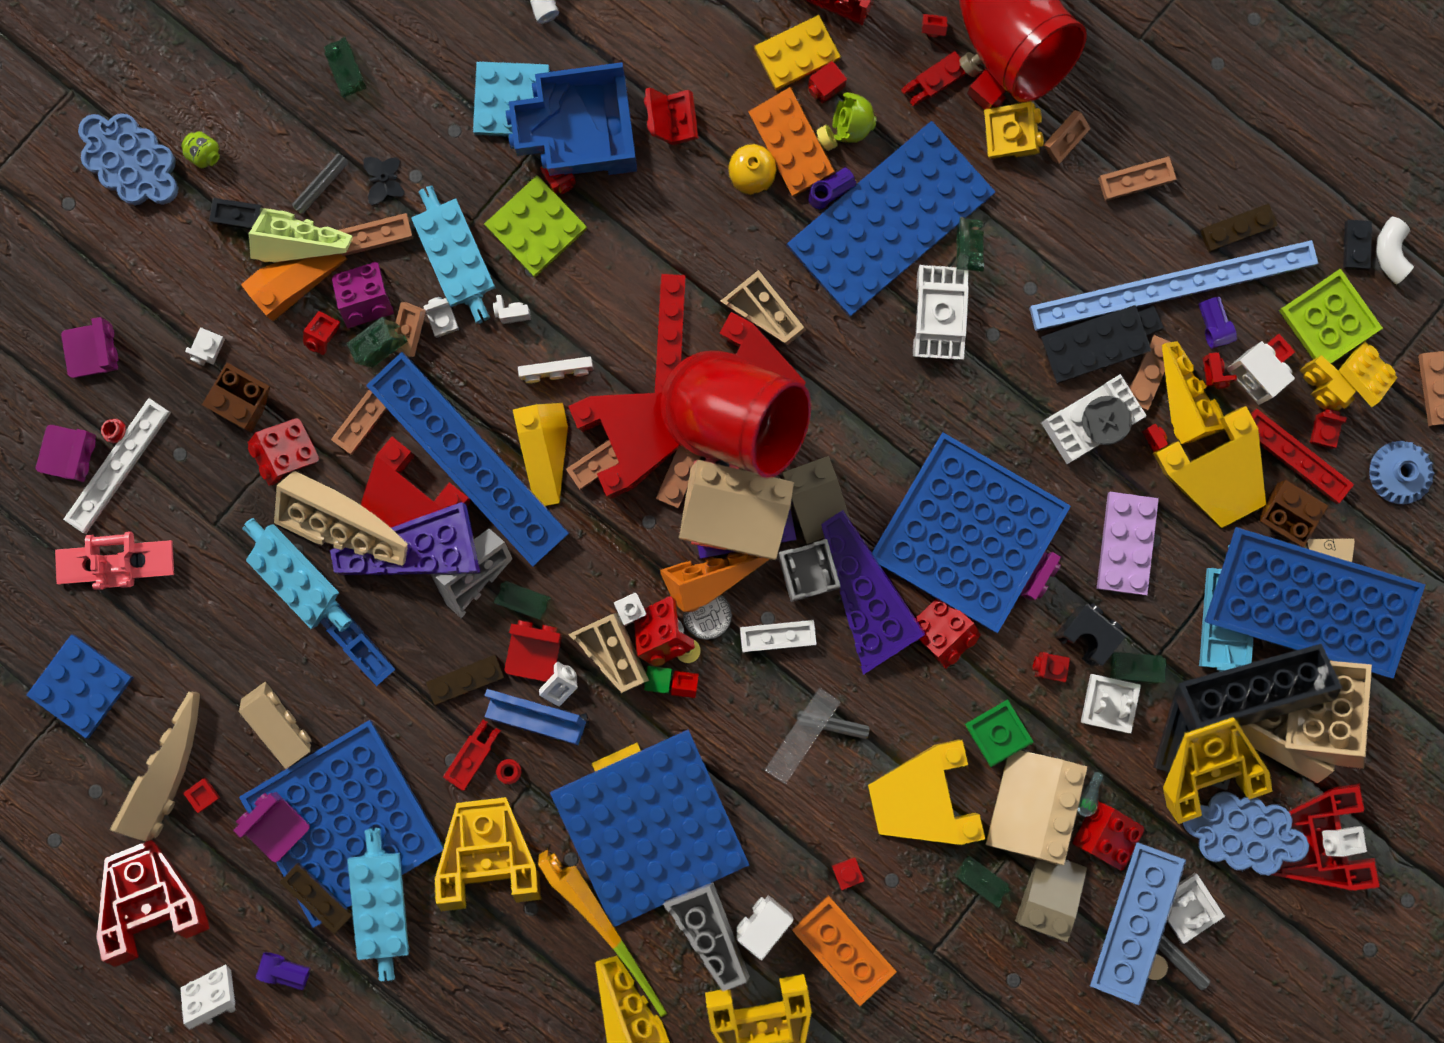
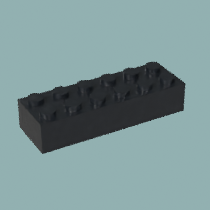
M1322 644L1178 683L1174 696L1188 730L1192 732L1230 718H1234L1241 727L1334 701L1342 690V686Z

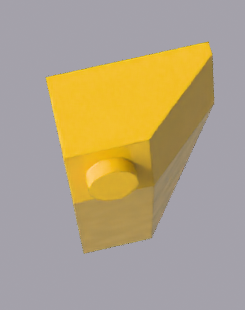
M1179 342L1164 343L1162 345L1171 422L1176 438L1180 440L1181 444H1185L1225 430L1219 418L1224 416L1220 406L1215 399L1210 400L1204 389L1207 386L1204 381H1200L1194 376V366Z
M563 403L536 404L513 409L531 491L545 506L559 504L568 434Z
M618 956L595 962L607 1043H670L662 1021L658 1015L654 1016L646 1005L648 1003L644 995L640 996L635 989L633 978Z

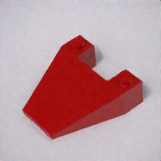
M733 312L729 314L719 334L721 338L740 347L736 355L746 359L756 367L784 376L792 381H797L805 386L806 382L753 323Z
M662 393L590 396L568 406L580 431L585 432L600 424L604 426L619 464L597 473L603 490L610 499L634 489L680 447L664 424L661 413Z
M394 437L387 441L375 457L361 502L362 507L392 528L461 502L466 504V506L472 502L469 497L450 482L433 501L400 475L415 457V454Z
M1360 783L1333 787L1288 811L1292 818L1291 828L1300 831L1307 838L1309 851L1301 861H1283L1280 869L1271 875L1348 890H1361L1380 886L1375 858L1349 861L1348 856H1327L1323 846L1322 831L1342 829L1340 815L1364 812L1365 808Z
M153 840L105 858L97 940L103 962L117 967L139 958L133 934L170 919L172 920L174 932L184 938H189L210 929L204 905Z

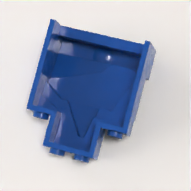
M622 62L535 74L536 82L532 83L534 98L509 101L510 110H506L507 124L512 125L513 131L512 134H509L510 148H515L517 156L543 153L541 154L543 169L547 168L549 176L600 170L608 171L609 175L637 171Z

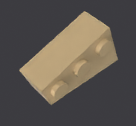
M759 270L721 300L724 305L786 345H789L806 331Z
M619 613L611 614L568 634L582 647L588 657H591L601 668L600 670L621 693L649 681Z
M266 681L241 699L239 713L285 769L310 752L311 738L305 730H300L294 716L285 709Z

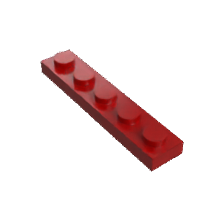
M661 274L655 393H662L668 376L681 362L685 275Z
M1255 409L1251 413L1258 427L1259 443L1263 448L1335 504H1339L1354 485L1351 481L1261 411Z

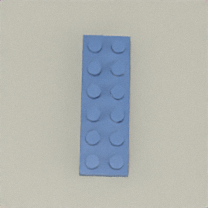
M1138 842L1136 843L1090 984L1091 987L1140 1005L1186 864V859Z

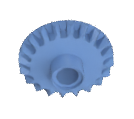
M1396 441L1381 447L1373 456L1369 469L1370 480L1376 492L1385 500L1395 504H1409L1421 499L1429 492V488L1433 484L1432 478L1435 474L1432 469L1433 463L1428 458L1429 454L1425 453L1422 447L1414 445L1413 442ZM1402 466L1408 471L1407 477L1401 474Z

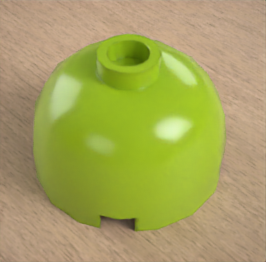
M849 92L844 93L842 96L846 98L844 101L838 102L834 113L833 128L837 127L838 134H834V138L837 141L848 143L862 141L876 125L873 107L863 96Z

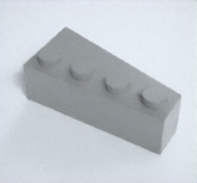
M713 882L663 903L723 991L748 981L749 973Z

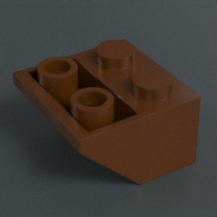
M226 363L202 406L252 433L264 412L270 386Z
M1284 480L1275 485L1266 500L1260 523L1296 545L1304 547L1328 505L1289 481Z

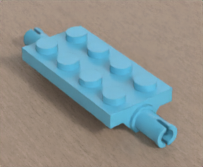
M433 186L426 187L429 197L423 188L419 191V195L427 211L411 219L449 306L453 307L460 303L469 305L475 323H482L479 315L480 312L485 321L490 318L482 298L486 292L495 289L493 281L457 200L453 199L440 205Z
M254 518L249 519L242 528L256 542L246 559L249 565L310 629L317 627L320 621L327 617L340 632L345 631L352 623V620L338 607L339 604L335 598L339 592L274 524L267 526L264 530Z
M1207 568L1199 666L1217 668L1220 672L1252 663V636L1205 622L1222 570Z
M375 828L374 831L373 829L364 831L367 846L365 855L348 859L357 960L377 959L379 981H385V978H387V981L395 979L392 957L409 954L400 853H385L382 850L381 829Z

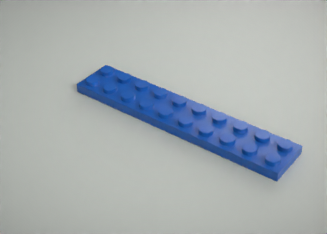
M403 352L394 358L366 385L532 567L569 534V531Z

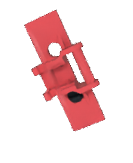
M125 532L124 535L101 537L87 535L85 537V547L55 550L57 584L95 581L96 583L92 584V588L94 590H101L111 587L134 586V581L137 578L174 575L172 540L135 543L132 532ZM124 545V552L117 555H100V546ZM87 559L91 561L90 567L92 571H88L85 567Z

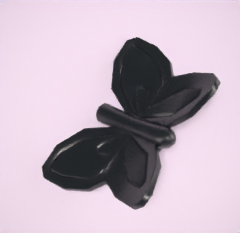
M375 157L364 158L365 170L369 175L375 176L370 178V183H376L370 188L368 195L369 204H378L387 195L393 197H402L404 195L401 185L394 181L397 179V175H394V173L398 170L399 158H388L383 162Z

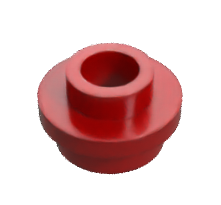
M119 419L107 420L101 427L102 436L110 443L121 441L126 433V426Z
M513 759L503 760L497 766V777L504 784L515 783L521 776L519 763ZM506 767L513 768L514 773L512 776L505 774Z

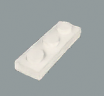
M590 356L519 366L518 373L520 379L525 380L526 383L539 382L542 377L550 376L551 380L564 378V374L574 373V376L588 375V371L593 370V363Z
M814 620L740 627L742 652L816 645Z

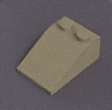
M829 456L782 473L781 477L783 480L794 482L791 504L806 544L825 538L821 524L843 510L850 520Z
M1036 859L1015 921L1025 927L1068 942L1076 919L1087 867L1065 860L1064 865H1055Z

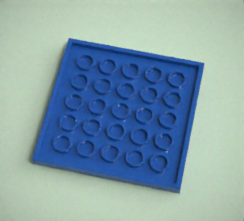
M942 432L872 554L881 567L939 601L960 610L970 619L997 634L1071 506Z
M368 720L239 797L246 811L251 813L257 807L254 803L264 793L268 795L269 793L277 792L310 825L309 831L276 864L285 877L297 863H300L346 908L352 905L348 859L364 856L367 852L365 830L373 829L374 831L375 828L381 829L382 850L388 854L400 853L402 875L444 849L441 840L372 720ZM299 902L312 927L314 928L317 925L321 924V922L302 903Z
M689 729L550 792L613 927L663 905L667 900L705 886L749 865Z

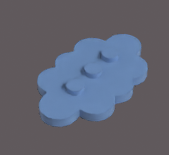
M95 114L88 115L82 119L78 132L80 138L87 145L81 152V161L88 171L98 174L99 181L105 188L117 190L120 198L130 205L142 204L148 198L157 204H167L175 199L178 194V184L170 175L175 168V156L169 148L164 145H158V139L152 131L139 128L136 120L128 114H117L109 121Z
M1227 791L1215 793L1211 797L1208 806L1200 804L1202 816L1183 822L1186 831L1199 838V849L1206 859L1214 862L1226 860L1231 868L1236 870H1245L1252 867L1261 875L1275 874L1280 869L1283 861H1301L1309 851L1307 838L1300 831L1291 828L1292 818L1290 813L1280 805L1271 804L1265 806L1256 797L1250 800L1244 797L1239 800L1234 794Z

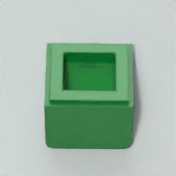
M648 666L647 677L649 681L645 682L644 690L669 694L672 669Z

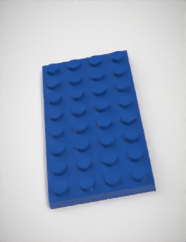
M930 121L857 183L855 187L850 189L791 239L786 246L850 318L992 197L995 191L934 122Z
M1235 527L1205 622L1296 650L1322 644L1329 660L1372 665L1371 672L1394 678L1425 584Z

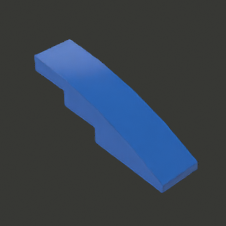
M338 605L347 617L352 620V623L345 631L340 632L327 617L323 618L320 622L343 648V651L377 686L395 668L347 612Z

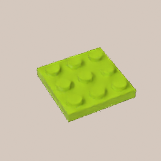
M538 175L484 223L485 227L534 278L587 230V226Z
M1341 269L1279 310L1313 360L1322 355L1329 363L1334 362L1383 329Z

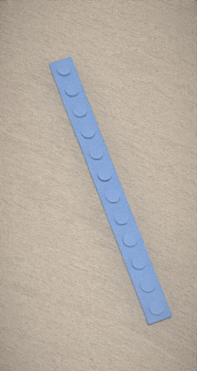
M1311 240L1030 306L1029 309L1035 331L1110 314L1133 305L1141 307L1315 266L1318 264V260Z

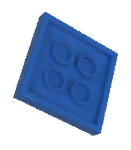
M71 634L27 693V696L80 735L90 738L134 677L79 637Z

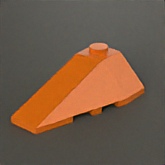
M340 253L276 262L259 269L241 285L263 313L274 321L343 264L347 258Z

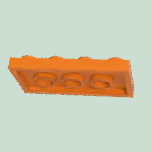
M787 88L748 111L767 149L775 159L776 166L793 197L812 187L815 182L823 181L836 173L792 88Z
M829 895L792 928L796 936L859 1006L897 972Z

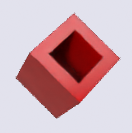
M832 60L809 78L808 90L814 99L817 100L819 98L823 104L846 87L847 78Z
M985 69L969 87L967 95L986 110L1000 107L1006 99L1004 96L1006 90Z

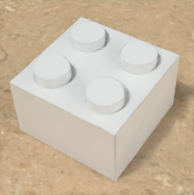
M1262 341L1247 350L1227 368L1231 375H1237V382L1258 405L1273 398L1295 379L1290 367L1283 362L1281 363L1275 356L1274 349Z
M769 895L765 899L761 897L752 908L754 912L749 919L744 917L736 928L738 929L737 940L760 960L763 959L794 920L792 914Z

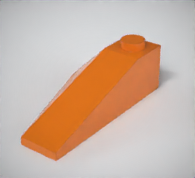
M734 552L729 553L727 559L708 557L705 558V563L691 565V561L662 569L660 572L671 597L676 600V606L683 612H694L699 607L710 603L769 559Z

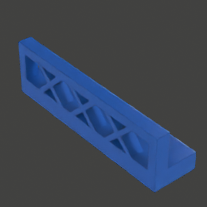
M486 690L485 697L490 700L485 714L486 719L579 745L586 721L579 715L493 690Z

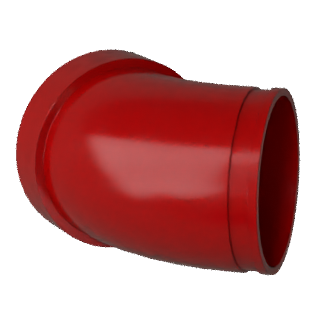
M959 0L966 30L980 60L996 81L1019 102L1025 103L1036 100L1051 91L1067 76L1082 54L1087 38L1086 29L1065 9L1060 0Z
M711 350L693 354L681 361L673 369L663 387L661 413L664 424L672 438L686 450L705 458L723 460L764 478H771L784 471L797 455L808 430L811 416V399L807 388L802 383L756 367L738 355Z

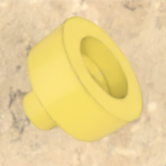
M828 125L817 129L818 140L827 151L837 147V140L834 138V134Z
M694 640L695 648L690 650L689 653L686 652L684 655L678 656V659L684 663L696 661L700 655L699 644Z

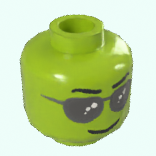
M203 132L189 133L182 142L181 147L184 157L199 168H205L209 165L213 166L219 159L218 143Z

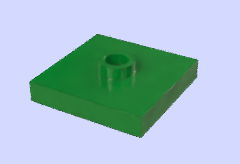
M1008 699L965 724L990 768L1034 743Z

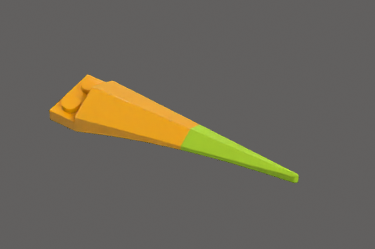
M548 849L539 854L538 865L551 886L568 900L601 934L631 971L661 1017L666 1015L667 1012L577 867L571 866L561 869L562 863L555 853L551 855Z

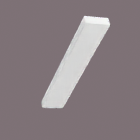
M148 398L127 428L123 439L117 442L63 520L86 534L171 412Z

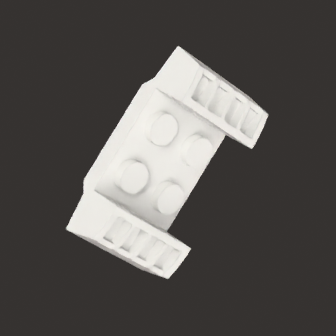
M919 265L916 290H918L916 337L913 341V356L964 359L968 304V268Z
M1121 374L1041 423L1066 464L1100 445L1087 436L1082 425L1083 413L1092 400L1100 396L1109 395L1120 398L1128 405L1132 412V425L1146 417L1145 412Z

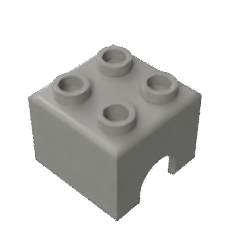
M827 539L778 553V559L791 602L833 591L841 587Z

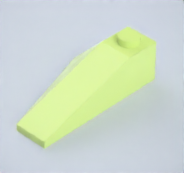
M263 208L249 232L250 258L263 262H280L346 253L352 242V235L330 227L314 226V221L308 219L302 222L295 219L294 214L265 208Z

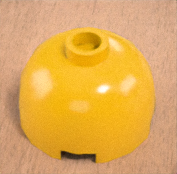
M757 144L744 145L737 149L730 159L728 166L729 177L733 186L740 192L751 195L767 190L775 179V159L771 152L763 146Z

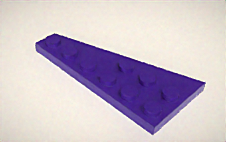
M463 502L391 528L408 544L406 561L403 566L375 559L373 554H356L353 549L346 547L343 550L337 548L330 550L333 570L338 575L481 573L467 506Z
M842 510L822 523L821 526L833 558L841 586L840 594L864 675L924 636L925 632Z

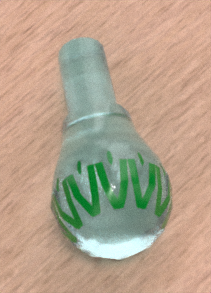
M1094 772L1089 787L1080 796L1077 811L1082 816H1092L1098 809V789L1103 779V775L1099 772Z

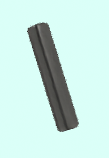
M337 154L293 202V208L300 214H303L347 166L348 161L342 155Z
M799 711L796 720L798 724L867 739L870 730L869 726L805 711Z
M1162 935L1158 949L1200 990L1206 989L1210 984V980L1173 943Z

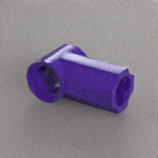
M845 167L825 180L815 182L809 194L810 205L816 209H823L829 202L855 187L857 183L851 171ZM815 192H824L826 194V198H817L815 196Z
M1214 297L1199 303L1198 305L1206 326L1205 337L1209 347L1213 349L1236 342L1237 334L1235 327L1227 319L1221 298Z
M263 952L256 979L270 984L280 983L303 990L310 975V968L286 961L281 955Z

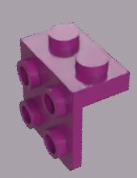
M378 263L366 264L335 274L332 277L338 310L347 329L394 314L393 307L384 288Z
M92 318V325L64 330L61 333L69 377L78 378L118 370V353L113 341L114 329L112 324L104 318Z
M48 425L42 441L36 470L40 473L84 482L89 471L91 454L95 448L96 435L85 430H73Z
M1044 552L1020 595L1030 601L1036 600L1037 597L1041 599L1048 588V585L1045 584L1050 576L1054 577L1061 566L1058 563L1061 557L1053 552L1049 554Z
M277 792L269 793L268 795L264 793L254 803L257 807L251 813L245 812L236 821L238 826L233 831L240 838L247 836L271 861L277 862L309 831L310 825Z

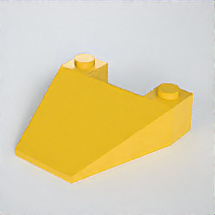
M1246 406L1219 418L1231 441L1190 462L1179 441L1173 442L1153 453L1164 475L1221 528L1266 505L1258 427Z
M1234 718L1184 735L1163 786L1166 806L1178 824L1202 816L1197 790L1235 777L1237 785L1249 800L1272 792L1268 769Z
M963 740L933 745L868 785L879 834L959 845L985 839L979 814L971 813L954 817L944 770L968 765Z
M506 797L456 803L435 877L436 904L441 911L465 909V884L510 878L512 896L516 902L541 900L539 873Z
M804 974L779 979L783 1001L734 1010L730 989L706 992V1004L711 1031L719 1043H806L811 1007Z

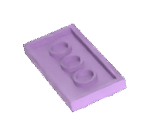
M1108 492L1097 589L1147 595L1159 498Z

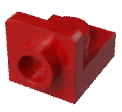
M540 167L555 194L559 192L564 194L573 188L572 185L576 184L572 173L549 176L547 168L543 169V167Z
M318 311L303 331V344L310 351L324 355L327 352L328 342L340 328V321Z
M1219 352L1209 353L1203 357L1207 386L1215 385L1216 389L1230 387V383L1237 380V375L1223 376L1222 373H1224L1225 367L1223 359H1220Z
M1329 409L1317 414L1310 443L1331 449L1337 448L1341 425L1346 423L1347 417L1340 416V412Z
M1039 652V657L1035 656L1033 662V671H1036L1035 677L1066 682L1070 658Z

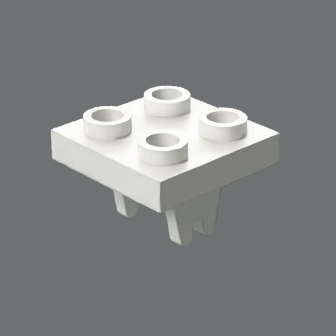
M1090 674L1081 723L1131 733L1141 685Z
M1193 873L1179 883L1167 922L1180 942L1184 944L1225 916L1199 876Z
M227 965L213 970L181 987L184 1025L189 1030L203 1022L207 1024L212 1023L213 1017L226 1010L230 1013L236 1010L234 1007L232 975Z

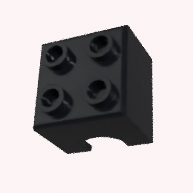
M1093 603L1076 607L1054 636L1064 645L1067 641L1074 643L1079 636L1084 637L1088 643V650L1082 659L1090 666H1102L1125 639L1126 635L1122 632L1124 628L1113 619L1109 622L1102 616L1103 610Z

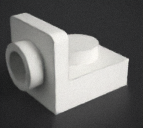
M496 295L497 302L493 303L495 317L500 318L502 324L531 320L528 305L518 302L509 304V307L505 308L502 295Z
M433 298L428 301L427 305L423 306L436 338L459 330L447 298Z
M200 327L191 349L187 347L185 352L191 355L190 360L203 366L205 362L214 365L225 338Z
M637 593L614 602L624 626L634 623L635 620L646 615Z
M556 662L554 674L539 689V696L560 707L578 688L576 672L570 666Z
M1363 826L1322 831L1323 846L1327 856L1343 857L1367 852Z

